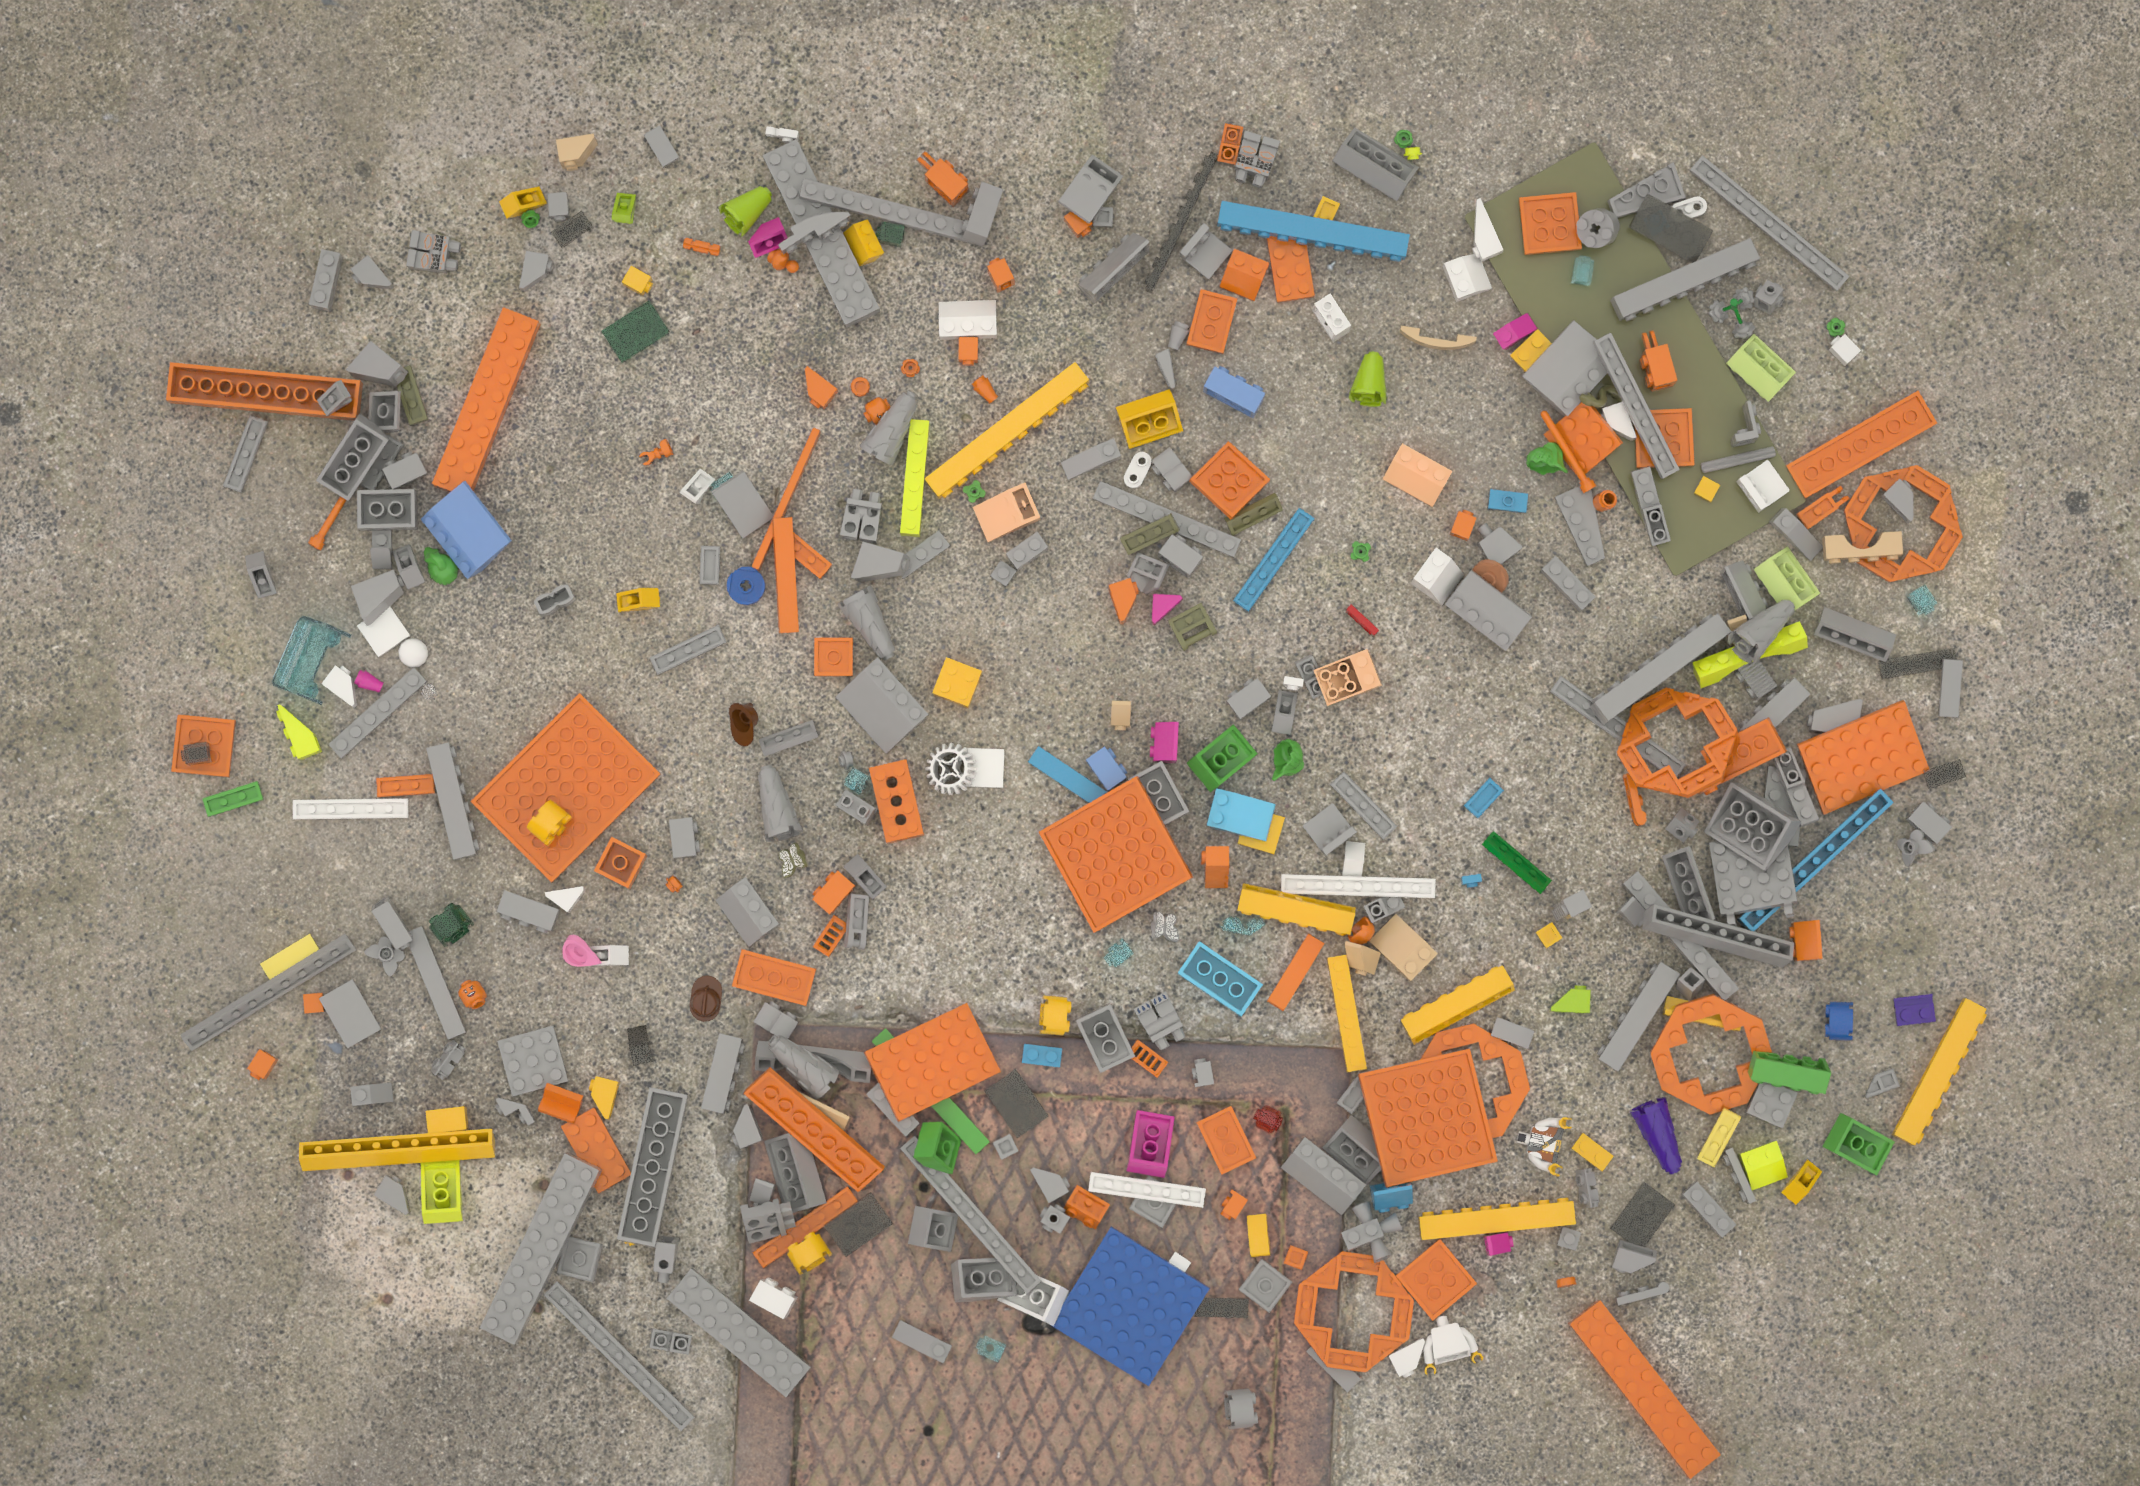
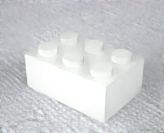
M771 1278L761 1279L749 1301L782 1319L787 1318L798 1298L795 1296L796 1292L788 1287H783V1289L778 1287L779 1283Z

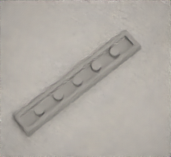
M423 926L411 930L410 933L413 936V940L410 941L411 945L409 947L447 1039L450 1040L466 1033Z

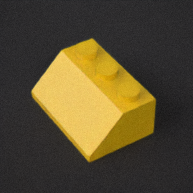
M1170 389L1116 407L1129 449L1183 431L1177 406Z

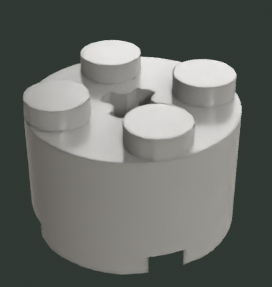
M1596 208L1585 212L1576 224L1579 239L1583 244L1591 248H1600L1611 244L1616 239L1620 228L1617 216L1605 208Z
M1249 1388L1227 1390L1224 1392V1394L1228 1395V1398H1224L1226 1420L1231 1422V1425H1228L1229 1430L1249 1428L1258 1423L1257 1412H1254L1253 1404H1256L1254 1392L1250 1391Z

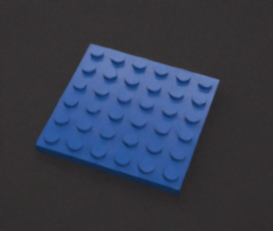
M1111 1226L1063 1303L1053 1327L1149 1386L1210 1287Z

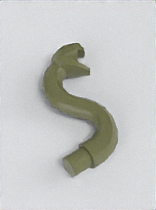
M1605 385L1599 389L1598 395L1600 400H1596L1589 392L1587 395L1582 393L1579 397L1583 404L1596 408L1606 405V393L1622 402L1616 388L1611 385Z

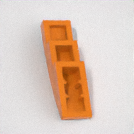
M1308 933L1267 1002L1282 1011L1285 1010L1325 943Z

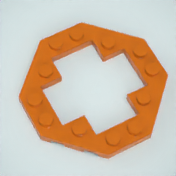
M1918 465L1864 477L1844 509L1852 546L1859 549L1870 548L1867 545L1877 529L1861 520L1879 489L1886 492L1898 479L1906 480L1916 489L1938 501L1929 519L1945 529L1927 559L1909 550L1900 565L1892 560H1887L1886 557L1879 558V561L1868 562L1866 558L1856 562L1889 583L1942 571L1963 538L1950 485Z
M1666 687L1632 705L1630 717L1626 723L1622 735L1623 738L1617 750V756L1635 786L1689 798L1723 780L1738 731L1719 699L1704 698L1689 692H1677ZM1674 706H1677L1685 720L1703 712L1719 738L1703 747L1711 763L1679 780L1670 765L1652 774L1636 748L1639 744L1651 739V735L1644 722Z
M1715 994L1676 1005L1657 1042L1650 1051L1661 1089L1710 1115L1721 1112L1724 1107L1731 1109L1747 1104L1758 1083L1753 1082L1749 1077L1748 1069L1750 1062L1736 1066L1741 1084L1709 1094H1703L1699 1077L1679 1082L1669 1048L1688 1043L1682 1025L1720 1014L1725 1031L1744 1026L1752 1055L1753 1051L1772 1053L1762 1019L1721 999Z
M1474 1023L1437 1032L1420 1060L1442 1055L1441 1051L1477 1042L1483 1061L1502 1057L1511 1094L1492 1098L1497 1117L1488 1119L1492 1138L1503 1136L1530 1090L1521 1051L1501 1039L1492 1037L1491 1033Z
M1342 1251L1298 1285L1294 1325L1326 1367L1366 1373L1409 1340L1414 1300L1394 1273L1391 1272L1384 1260L1374 1263L1373 1255ZM1340 1271L1377 1276L1375 1296L1394 1298L1390 1335L1370 1334L1368 1353L1330 1348L1332 1328L1313 1326L1318 1288L1337 1290Z

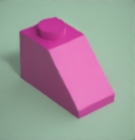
M778 217L761 224L748 241L755 258L778 249V244L788 238L780 218Z
M1526 313L1494 332L1493 335L1502 349L1507 350L1538 328L1530 315Z
M1508 1232L1484 1236L1488 1256L1511 1252V1247H1514L1512 1235L1508 1236Z

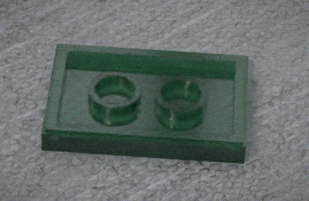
M650 301L645 302L601 331L621 363L629 360L670 333Z

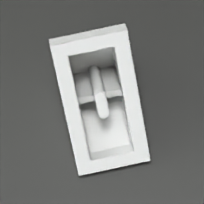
M1346 841L1342 876L1362 877L1365 843Z
M585 887L545 892V896L570 913L584 894Z

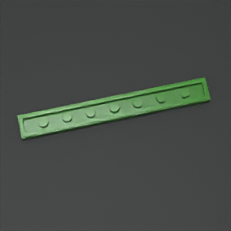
M885 1028L872 1042L875 1046H878L894 1038V1036ZM950 1097L931 1106L975 1154L979 1153L990 1142Z

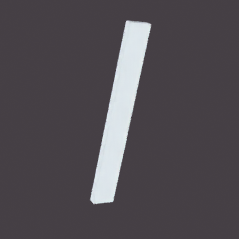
M1281 874V891L1291 894L1435 898L1436 879Z

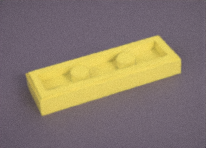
M308 934L260 965L270 980L318 951L319 947L311 934Z
M1724 1107L1697 1159L1715 1167L1741 1116Z

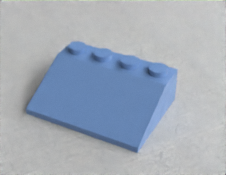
M466 481L458 485L421 518L422 522L467 579L482 572L512 541Z

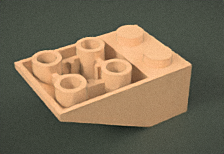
M1026 483L1008 489L973 507L987 542L1040 521L1039 513Z
M1368 649L1314 670L1327 706L1383 686Z

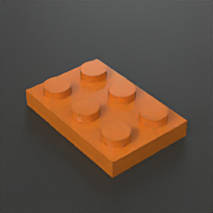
M1201 289L1186 345L1223 354L1238 298Z
M1232 1106L1196 1122L1221 1175L1256 1159Z

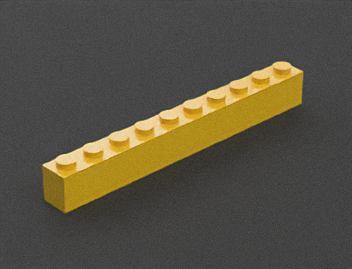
M1074 362L925 478V482L939 499L941 497L945 499L953 492L952 489L958 485L960 487L968 481L967 477L969 475L979 473L983 469L982 465L987 461L990 464L998 458L997 454L1003 450L1005 452L1013 446V441L1017 438L1019 440L1024 438L1028 434L1027 430L1043 423L1042 419L1045 416L1049 415L1050 417L1058 411L1057 407L1062 403L1064 405L1068 404L1076 392L1082 393L1089 387L1087 385L1089 383L1088 377Z
M492 1129L299 1142V1161L302 1171L495 1158V1138Z

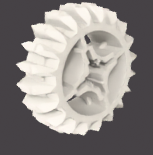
M950 743L949 747L946 744H942V750L938 747L935 748L937 754L930 753L933 760L927 759V763L931 764V766L925 768V770L931 771V773L926 775L927 778H933L929 782L930 785H935L934 789L937 791L941 789L943 794L947 791L949 795H953L954 791L956 794H960V787L966 791L967 787L965 784L972 785L969 779L976 778L972 774V771H977L976 767H972L976 760H970L973 754H967V748L964 747L962 749L960 744H957L955 747L954 743ZM949 754H958L950 761L943 759ZM962 760L965 766L964 774L960 770ZM939 765L942 767L941 778L938 775ZM946 765L952 766L956 773L950 772L949 767ZM954 776L960 779L954 784H945L947 780Z

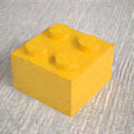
M946 657L932 693L937 697L969 709L982 676V671Z

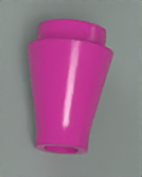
M360 670L354 684L358 685V688L378 693L384 683L366 670Z

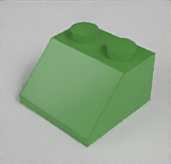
M923 1122L914 1150V1158L923 1166L953 1174L961 1138L943 1122Z

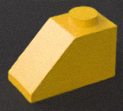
M540 186L511 192L499 201L506 219L521 216L528 210H535L547 204Z
M637 588L616 593L618 612L649 610L660 607L658 588Z
M596 1076L595 1080H591L589 1090L592 1091L591 1096L603 1117L610 1120L620 1082Z
M1807 1159L1789 1180L1781 1193L1797 1205L1809 1193L1822 1171Z

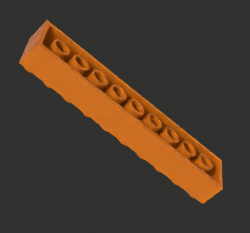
M502 308L433 479L432 485L434 487L451 492L463 481H466L474 491L541 324L538 320L507 308Z
M170 362L166 401L171 404L354 421L358 414H360L363 383L360 380ZM342 380L351 395L352 401L331 415L326 416L317 399L335 382Z
M1597 1300L1568 1323L1689 1479L1721 1455L1601 1300Z

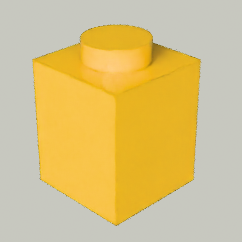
M630 266L622 280L624 286L642 296L645 292L649 293L653 286L651 276L633 266Z

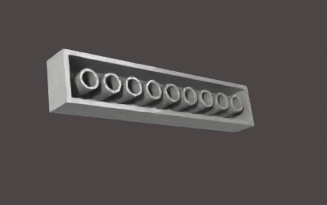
M797 139L763 155L764 161L795 225L808 218L832 212L830 206L799 198L803 179L818 181ZM838 227L833 230L834 233L827 239L821 238L819 240L817 235L814 234L813 239L805 243L847 329L880 313V308L842 230Z
M569 1152L564 1153L480 1326L481 1329L513 1345L518 1344L603 1169Z

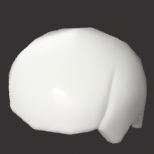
M416 638L406 639L401 643L398 650L401 662L411 668L420 667L426 662L428 657L427 646Z

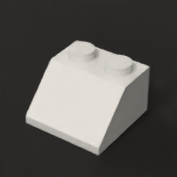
M1474 254L1462 256L1444 263L1443 269L1456 302L1492 289L1483 263L1479 258L1476 259Z

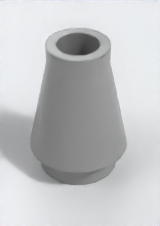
M1178 321L1174 322V325L1171 326L1168 347L1179 350L1189 333V325Z

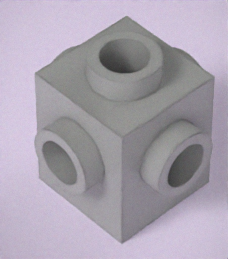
M1767 280L1764 285L1758 287L1754 306L1771 315L1776 307L1782 305L1784 289L1779 284Z
M1681 807L1665 829L1684 843L1688 837L1692 839L1698 831L1696 826L1700 821Z
M1055 1204L1054 1207L1052 1205L1049 1208L1044 1207L1040 1214L1042 1218L1040 1222L1043 1223L1042 1227L1052 1233L1055 1230L1061 1233L1070 1216L1064 1213V1208ZM1051 1215L1057 1216L1056 1222L1050 1220Z

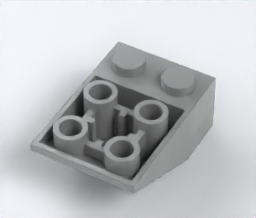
M1091 155L1058 203L1089 224L1115 191L1123 175L1094 155Z

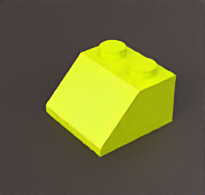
M1777 1141L1738 1154L1751 1190L1788 1178L1784 1159Z

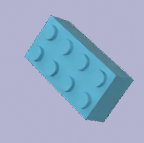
M1200 941L1177 973L1240 1017L1263 985Z

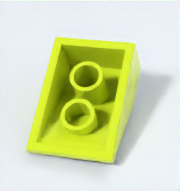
M460 1160L421 1163V1203L424 1224L463 1221Z

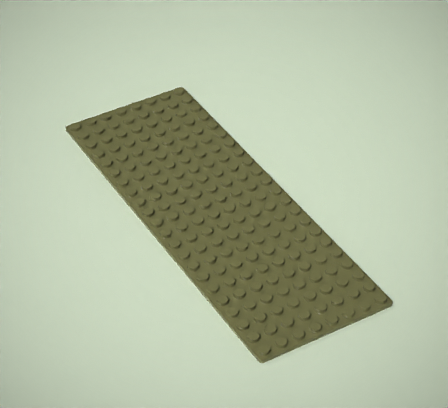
M1593 142L1483 204L1503 248L1501 254L1488 260L1521 316L1528 313L1538 330L1551 343L1573 320L1596 339L1611 333L1649 410L1692 408L1694 466L1679 467L1680 470L1663 479L1660 478L1656 468H1651L1657 495L1662 505L1671 541L1658 544L1656 547L1672 574L1678 576L1769 524V521L1781 508H1787L1791 511L1804 504L1806 499L1796 485L1757 415L1754 417L1755 422L1759 423L1761 434H1758L1759 438L1751 444L1737 447L1731 446L1730 440L1738 430L1747 429L1742 406L1748 400L1687 296L1681 299H1677V297L1670 299L1671 303L1660 307V304L1654 306V310L1649 313L1643 314V312L1636 314V318L1626 322L1625 319L1619 321L1610 301L1614 296L1672 272L1638 213L1618 218L1620 228L1616 239L1609 245L1591 248L1581 242V250L1524 255L1519 207L1520 197L1576 192L1578 215L1580 218L1585 212L1596 208H1605L1611 211L1608 200L1624 191L1597 143ZM1475 209L1465 215V220L1473 234ZM1652 330L1655 333L1658 346L1668 344L1678 380L1672 387L1653 392L1646 386L1644 379L1646 371L1645 369L1642 370L1639 361L1645 350L1641 334L1646 332L1650 342L1649 331ZM1608 373L1590 391L1596 400H1600L1598 393L1602 386H1614ZM1606 393V405L1596 409L1601 414L1602 408L1620 403V401ZM1618 435L1623 443L1605 459L1644 524L1630 472L1640 469L1636 468L1635 440L1630 441ZM1771 446L1774 447L1776 452L1774 457L1708 473H1703L1701 470V463ZM1768 460L1789 488V492L1758 513L1736 481ZM1703 476L1720 485L1711 503L1694 494Z

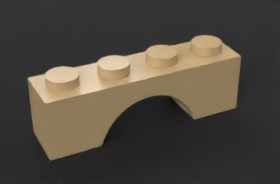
M1902 531L1882 532L1876 544L1867 549H1859L1852 546L1844 535H1831L1822 538L1824 561H1829V564L1841 563V560L1855 563L1860 562V559L1866 558L1868 562L1879 561V558L1886 557L1887 560H1898V557L1903 555Z

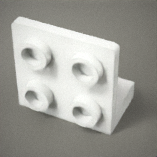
M1768 460L1736 481L1758 513L1789 492V488Z

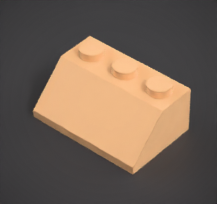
M1402 443L1382 480L1433 507L1452 471Z

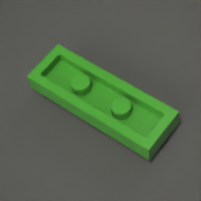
M258 781L202 798L208 817L264 800Z

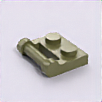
M1202 603L1168 620L1183 651L1209 635L1217 634ZM1206 623L1208 628L1184 640L1183 634Z

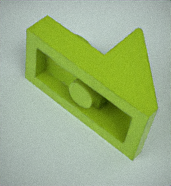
M617 193L612 211V220L617 223H633L635 194Z

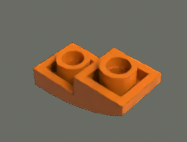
M1225 123L1217 161L1236 165L1244 127Z

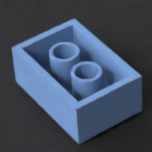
M1214 366L1204 385L1203 392L1254 419L1265 397V393L1262 392L1263 388L1256 384L1251 386L1245 383L1247 380L1239 375H1236V377L1230 375V371L1222 366H1219V368Z

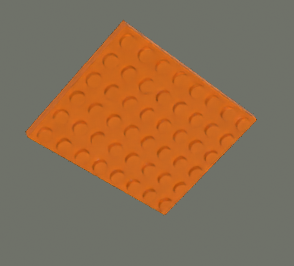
M579 693L470 802L553 883L661 774ZM552 800L570 814L572 818L564 825L566 828L560 836L555 835L552 843L547 846L527 829V825L533 816L536 817L539 813L538 810L547 801Z

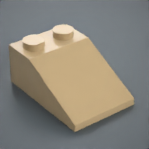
M1397 914L1369 941L1409 982L1438 954Z

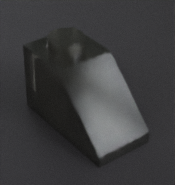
M642 1025L628 1028L629 1049L633 1066L654 1063L647 1026Z

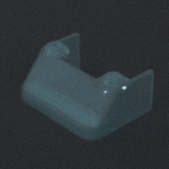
M301 616L293 629L272 679L273 686L322 705V701L315 699L318 694L317 683L313 682L327 647L333 648L338 645L341 635L351 638L352 635L327 623Z

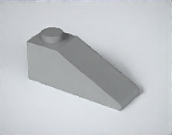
M1113 438L1061 462L1067 479L1070 480L1121 459V454Z
M1781 508L1769 521L1809 561L1823 548L1787 508Z
M902 1320L899 1321L892 1338L941 1363L945 1362L952 1347L951 1344Z

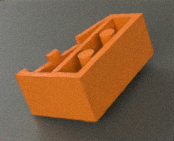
M1206 846L1205 851L1201 852V865H1205V888H1228L1229 846Z

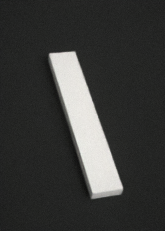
M408 798L293 800L294 820L409 818Z
M1091 1172L1088 1191L1203 1208L1206 1188Z

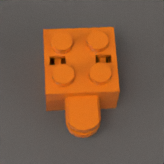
M924 151L922 153L923 157L932 165L931 167L921 157L917 159L919 164L927 170L924 174L925 181L954 207L968 193V179L962 173L957 174L953 169L954 166L948 160L943 161L940 158L936 162Z
M1653 330L1649 331L1650 342L1647 333H1642L1645 350L1639 361L1642 370L1645 369L1646 371L1644 379L1647 388H1650L1651 392L1674 386L1678 380L1668 344L1658 346Z

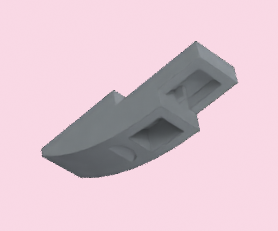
M831 212L803 220L790 227L793 235L778 244L779 249L783 254L786 252L790 254L798 248L797 245L801 242L807 243L813 239L814 234L817 235L819 240L821 238L827 239L834 233L833 230L840 227L841 229L850 223L851 215L849 212Z
M1650 466L1630 471L1635 487L1634 491L1651 545L1655 546L1671 541Z
M1790 747L1786 749V753L1775 757L1774 761L1792 811L1797 819L1801 821L1800 827L1819 821V817Z

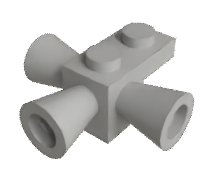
M1364 1202L1353 1207L1352 1210L1361 1222V1225L1341 1232L1348 1252L1363 1245L1367 1247L1371 1245L1374 1263L1391 1257L1392 1255L1383 1243V1240H1385V1233L1402 1230L1396 1213L1378 1222L1377 1218L1373 1219L1370 1202Z

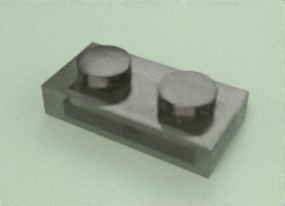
M581 210L551 231V234L560 247L564 248L593 226Z
M1960 759L1923 771L1928 789L1966 777Z

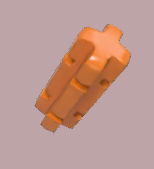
M691 238L684 239V249L690 250L692 248L693 251L705 254L709 252L710 255L718 256L720 253V245H710L708 242L699 240L693 241Z

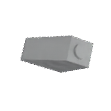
M372 341L365 346L346 369L356 379L394 387L402 382L408 373Z
M862 542L851 578L857 582H866L902 576L909 568L910 557L898 551Z
M394 570L351 586L361 617L366 626L371 625L404 594L402 586L405 585L401 575L397 576Z
M1863 699L1813 711L1807 718L1809 731L1825 733L1860 718Z
M389 895L372 905V913L395 949L401 948L403 950L411 945L410 941L413 940V936Z

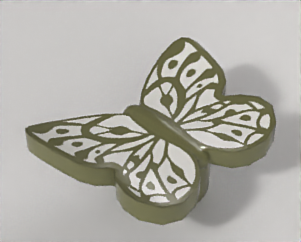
M793 843L790 846V850L784 849L779 852V859L784 862L782 864V875L784 878L791 877L796 867H807L805 854L800 850L798 843Z

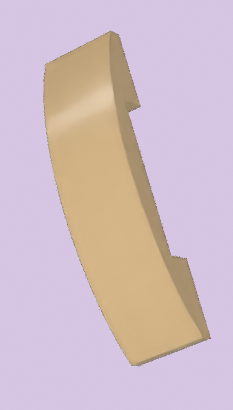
M1400 327V333L1410 341L1438 350L1465 348L1475 344L1477 337L1460 334L1457 335L1456 341L1419 336L1420 328Z

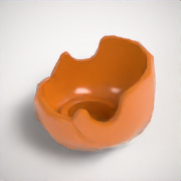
M1367 916L1361 918L1352 927L1353 936L1348 935L1349 941L1363 945L1371 940L1375 933V927Z

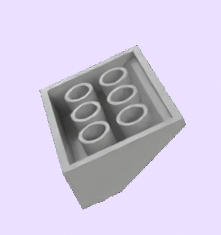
M1134 232L1131 235H1125L1120 240L1121 245L1119 247H1113L1106 254L1108 257L1103 262L1099 260L1092 267L1094 270L1089 275L1086 273L1079 279L1080 284L1078 288L1095 304L1149 253L1150 242L1146 238Z
M1574 320L1522 375L1561 416H1568L1581 402L1579 399L1582 393L1584 395H1587L1588 392L1590 393L1608 373L1593 344V341L1597 339Z
M878 657L836 696L837 700L885 754L891 751L929 717V714Z
M1731 782L1704 832L1766 871L1791 841L1801 821L1743 784Z

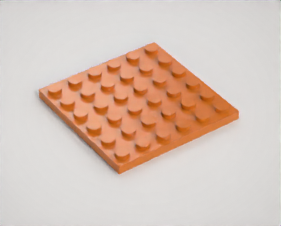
M1138 776L1039 831L1041 838L1093 933L1193 878Z
M1470 1049L1358 1074L1386 1188L1498 1162Z

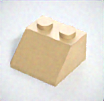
M594 134L556 140L559 162L562 168L567 171H574L578 167L583 166L598 145Z

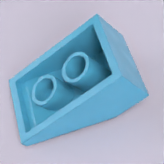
M1216 788L1207 826L1212 829L1266 841L1276 804Z

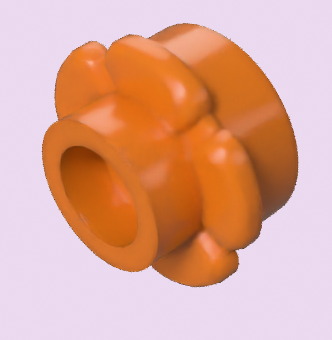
M915 359L903 361V366H901L903 374H906L907 377H914L915 374L919 373L920 367Z
M674 875L666 878L668 881L665 884L672 893L675 891L680 892V889L683 887L681 882Z

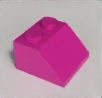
M1155 722V727H1151V738H1154V746H1150V757H1153V762H1177L1179 722Z

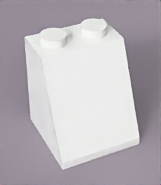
M1435 548L1413 578L1411 584L1442 606L1464 574L1452 558L1438 548Z

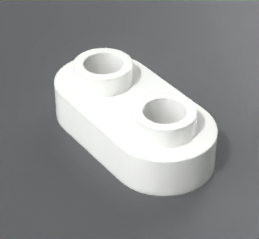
M1693 197L1678 202L1671 207L1669 216L1676 223L1699 217L1705 213L1707 203L1702 197ZM1693 205H1699L1700 210H1695ZM1678 210L1682 212L1680 217L1675 214Z
M1139 452L1134 455L1124 475V483L1127 487L1135 489L1141 486L1151 466L1152 461L1149 454ZM1144 458L1146 462L1141 465L1138 460ZM1132 475L1137 477V480L1134 482L1130 480Z

